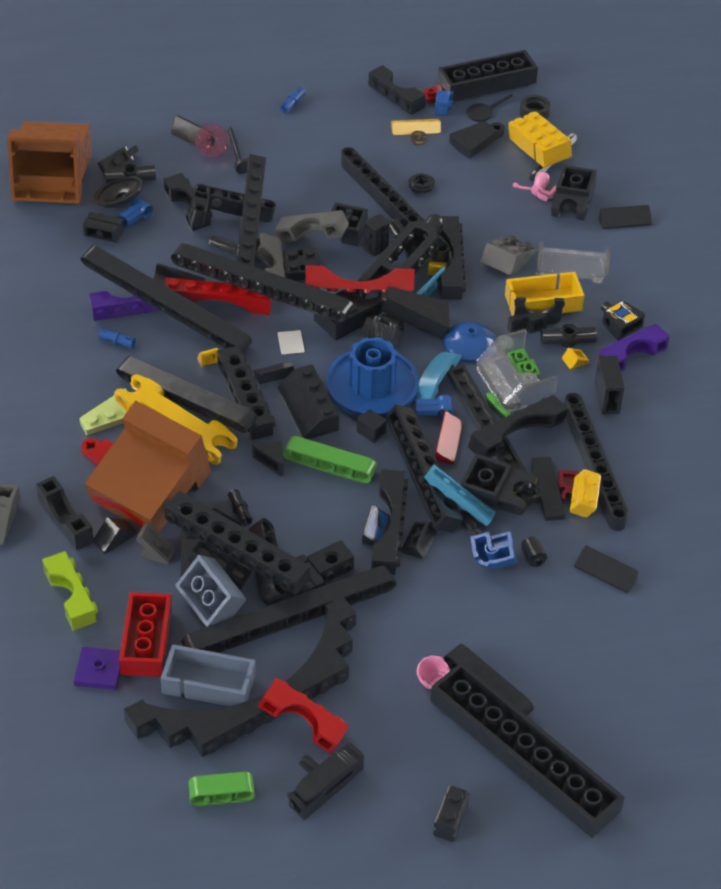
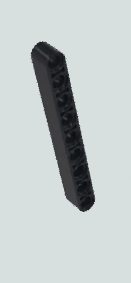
M127 356L116 369L119 377L130 383L131 377L134 374L153 380L163 388L165 398L241 433H246L258 419L255 412L247 407L131 356Z
M569 393L566 395L564 403L569 408L566 420L586 470L601 475L598 501L608 526L614 531H621L626 526L628 509L582 397L577 393Z

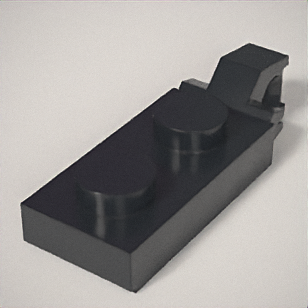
M136 145L129 150L127 147H122L97 164L105 176L104 169L122 168L125 164L133 161L132 155L137 153L139 149Z

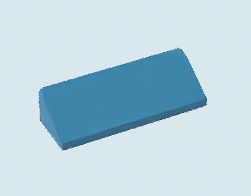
M442 267L416 294L429 297L441 285V274L446 271L445 267Z

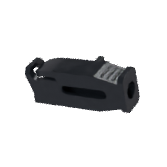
M348 742L320 765L309 755H304L299 765L309 774L298 783L293 792L286 794L289 799V807L303 820L307 819L364 769L363 753L352 743Z

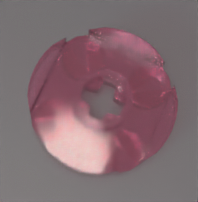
M208 124L198 130L196 146L199 152L207 157H219L229 146V136L219 125ZM211 136L217 140L214 142V145L208 142Z

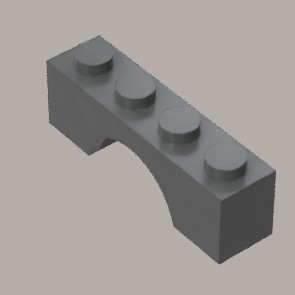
M343 210L284 216L280 219L275 231L281 243L296 242L302 236L315 231L324 232L326 238H338L343 236L348 222Z
M260 233L257 238L255 257L266 264L268 268H265V271L285 277L280 238Z

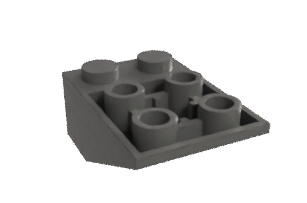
M508 235L487 242L480 262L512 275L518 273L538 249L533 247V244L530 242H522L518 240V237Z
M0 483V546H4L21 503L19 486Z

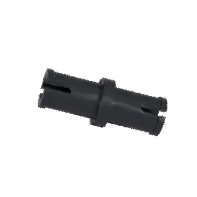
M234 489L236 495L231 490L228 493V497L233 505V512L237 514L244 526H246L245 519L248 525H250L253 519L249 514L246 501H243L238 489Z

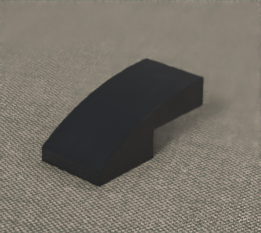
M525 313L510 316L508 318L507 330L510 334L527 330L529 334L541 331V329H546L547 315L543 313Z

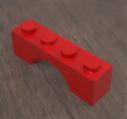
M275 678L258 704V707L275 718L285 713H295L302 716L312 728V742L330 754L337 747L349 727L342 718L334 716L322 705L314 703L305 694L294 690L287 682Z

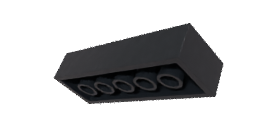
M521 50L439 67L438 84L442 87V91L453 92V101H456L458 99L536 83L538 67L528 52Z

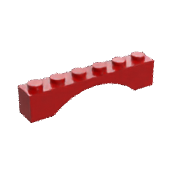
M306 265L305 284L317 289L327 288L328 292H338V288L345 289V292H356V289H363V293H374V290H381V293H385L388 286L409 292L414 291L415 269L395 268L388 274L374 280L352 281L337 276L325 266Z
M166 277L164 286L192 302L220 300L236 304L252 314L270 315L271 298L228 283Z

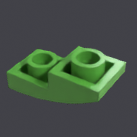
M524 348L507 353L508 361L522 380L540 375L534 360L529 359Z

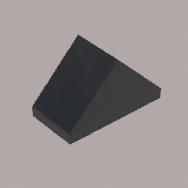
M282 441L255 442L252 444L253 458L282 476L284 474Z
M107 517L95 535L93 543L106 554L137 535V531L126 520Z

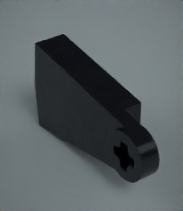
M486 121L450 133L449 143L458 152L471 159L496 139L502 137L505 133V126L499 122L488 124Z

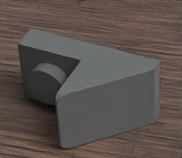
M150 523L143 525L136 538L144 547L140 556L146 559L168 564L176 550Z

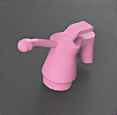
M540 172L535 176L532 187L513 183V187L531 190L533 195L543 201L552 199L556 192V186L550 192L545 190L550 183V177L545 172Z

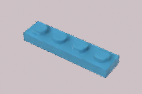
M433 464L424 477L428 483L442 491L447 498L455 501L461 509L473 515L478 522L488 526L496 512Z

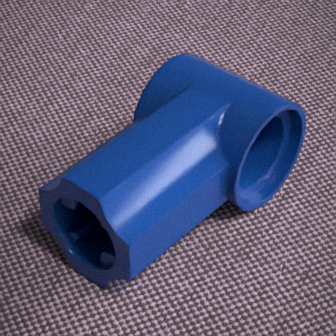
M136 198L131 203V207L119 214L118 218L123 219L124 227H128L140 218H149L153 212V206L141 198Z
M441 395L436 399H416V415H436L441 420H443L445 412L453 415V401L448 395Z

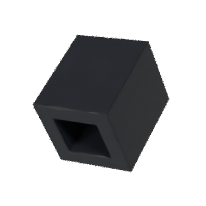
M371 409L357 418V432L371 442L375 443L386 434L387 420Z

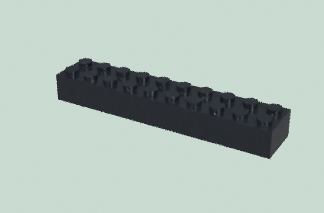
M462 662L431 686L430 701L591 838L598 834L622 811L625 796Z

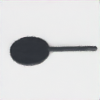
M513 94L490 106L483 103L473 104L468 107L467 116L473 121H486L492 116L491 108L513 97Z

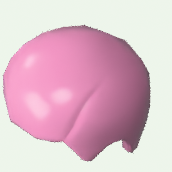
M433 655L423 658L416 670L420 682L427 689H431L432 685L450 671L449 666L442 657Z

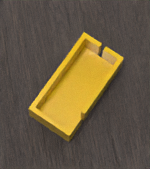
M531 112L524 116V118H516L508 122L509 139L531 158L536 159V162L543 168L572 157L571 139L539 113Z
M576 272L560 273L558 289H556L557 274L506 279L505 297L511 315H514V300L517 297H526V307L534 311H544L551 308L555 302L554 298H563L565 300L562 313L582 311L585 295Z

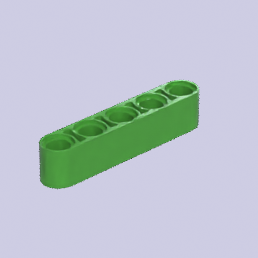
M292 436L283 450V456L291 462L361 483H369L378 467L376 461L371 458L298 436Z

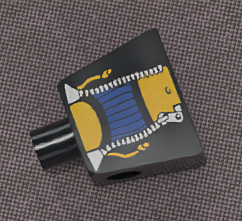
M606 301L602 304L601 310L604 312L602 323L618 341L643 327L645 313L627 302L619 301L612 305Z

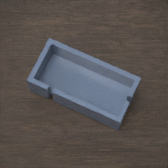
M172 644L160 679L162 694L181 697V694H184L187 699L224 706H234L247 702L256 676L255 660Z

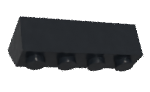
M313 364L294 369L278 385V391L301 437L310 439L339 431V414Z

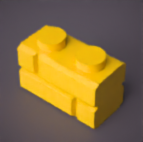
M583 469L574 478L572 503L570 504L571 513L587 518L597 509L601 480L600 474Z

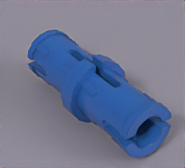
M298 87L293 94L287 97V100L280 106L283 113H289L294 106L299 104L300 99L306 95L304 88Z
M105 328L99 330L98 338L112 342L113 345H122L133 349V346L136 344V338L126 336L122 332H114Z

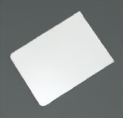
M301 330L277 332L281 354L305 352Z

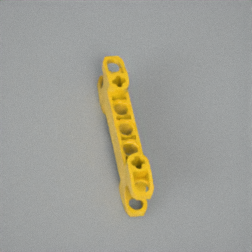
M134 374L131 377L130 385L136 392H127L123 389H117L114 392L115 401L126 412L136 400L202 435L209 463L218 465L221 462L222 454L215 446H224L228 449H235L237 447L238 439L225 425L216 420H212L208 424L165 398L163 388L151 379Z

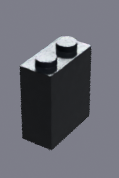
M599 356L594 383L601 414H620L625 387L618 357Z

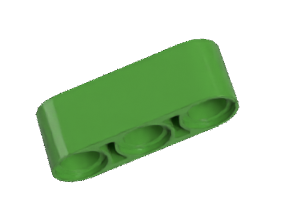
M249 772L195 776L188 782L190 803L194 806L247 802L255 797L253 775Z

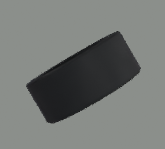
M541 95L526 96L520 104V116L524 118V116L531 112H537L547 120L551 109L550 101ZM530 107H537V108H540V109H542V110H531V109H529V108H530Z

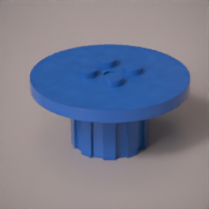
M367 337L361 339L358 343H354L351 351L342 354L330 365L326 375V389L332 402L342 411L356 417L371 409L385 418L395 404L409 407L416 398L419 386L418 373L413 364L407 358L397 353L391 342L384 341L378 337Z

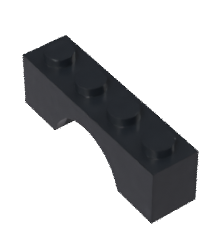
M384 65L369 72L368 85L408 114L412 115L425 108L426 95L415 87L401 88L394 85L393 72Z
M183 173L163 178L164 192L169 199L188 204L185 207V221L191 230L194 231L210 226L212 218L211 209L207 210L203 225L196 226L189 222V207L194 190L189 179L185 178Z
M52 476L37 483L39 501L76 551L93 543L94 536L91 524L83 514L78 516L67 500L63 487L57 479Z

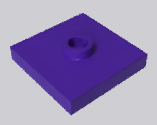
M82 647L73 681L74 686L116 690L120 676V650Z

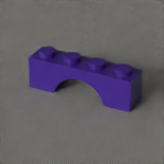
M108 291L89 293L94 321L160 311L135 295L119 298L111 295Z
M655 323L637 333L631 334L625 339L602 348L599 351V356H617L622 372L626 369L627 356L629 354L644 352L654 356L668 348L670 336Z

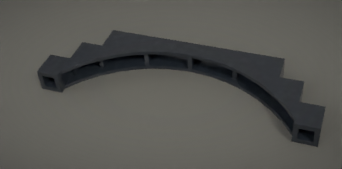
M343 596L325 605V618L327 621L316 649L303 666L285 681L291 688L305 694L310 700L319 694L326 693L336 685L343 684L349 679V665L343 658L353 651V639L347 631L356 626V612ZM264 695L234 706L196 711L162 708L147 704L143 699L124 708L125 722L137 739L149 736L157 730L169 748H172L175 745L184 743L189 738L202 757L216 752L218 748L227 743H233L242 735L253 732L257 727L270 723L275 718L258 707Z

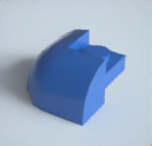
M511 531L491 536L490 532L470 537L474 557L481 566L487 569H500L518 564Z

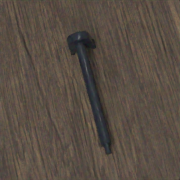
M229 126L228 134L237 161L234 164L235 171L239 174L247 173L248 158H241L234 131Z

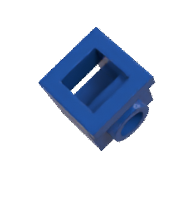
M437 90L435 115L447 116L448 110L452 109L453 92Z

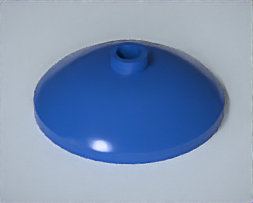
M467 321L453 325L448 329L444 337V347L447 352L461 354L462 358L460 361L481 362L494 355L498 347V339L494 331L486 325Z

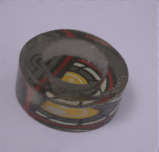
M414 131L411 133L410 141L414 145H423L427 141V134L423 131Z

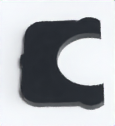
M517 297L514 300V315L543 313L547 315L546 324H556L561 320L565 300L563 298H554L555 302L551 308L544 311H534L526 307V297Z

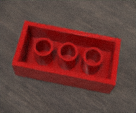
M129 593L119 656L121 675L162 676L173 610L171 594Z

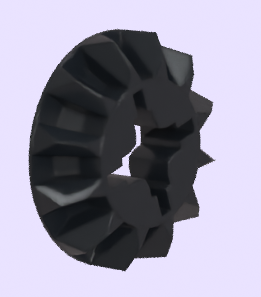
M415 174L408 181L412 191H417L418 193L430 192L432 188H435V180L428 174Z

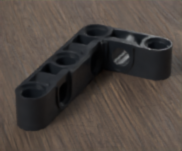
M203 184L195 185L189 207V222L196 226L203 225L208 209L241 216L244 194ZM262 198L259 221H272L276 209L275 202Z

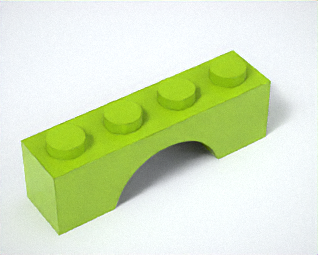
M66 551L42 559L44 572L50 585L61 586L72 592L71 597L64 603L65 614L72 630L75 631L96 623L97 606L94 601H90V592L87 586L83 587L82 576L80 572L76 573L73 558H69Z

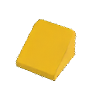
M429 261L428 275H435L442 267L446 269L447 263Z
M218 348L199 353L197 359L201 367L218 363Z
M568 348L562 356V360L569 369H575L590 363L586 355L579 349Z

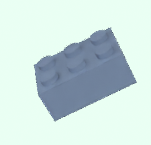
M198 555L175 585L206 627L232 619L247 600L216 559Z

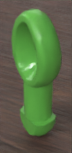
M486 394L485 398L488 404L501 416L507 417L511 415L494 394Z

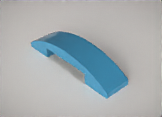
M450 352L438 354L424 371L419 381L414 401L416 399H434L438 394L437 386L449 368L456 367L462 358L461 354Z

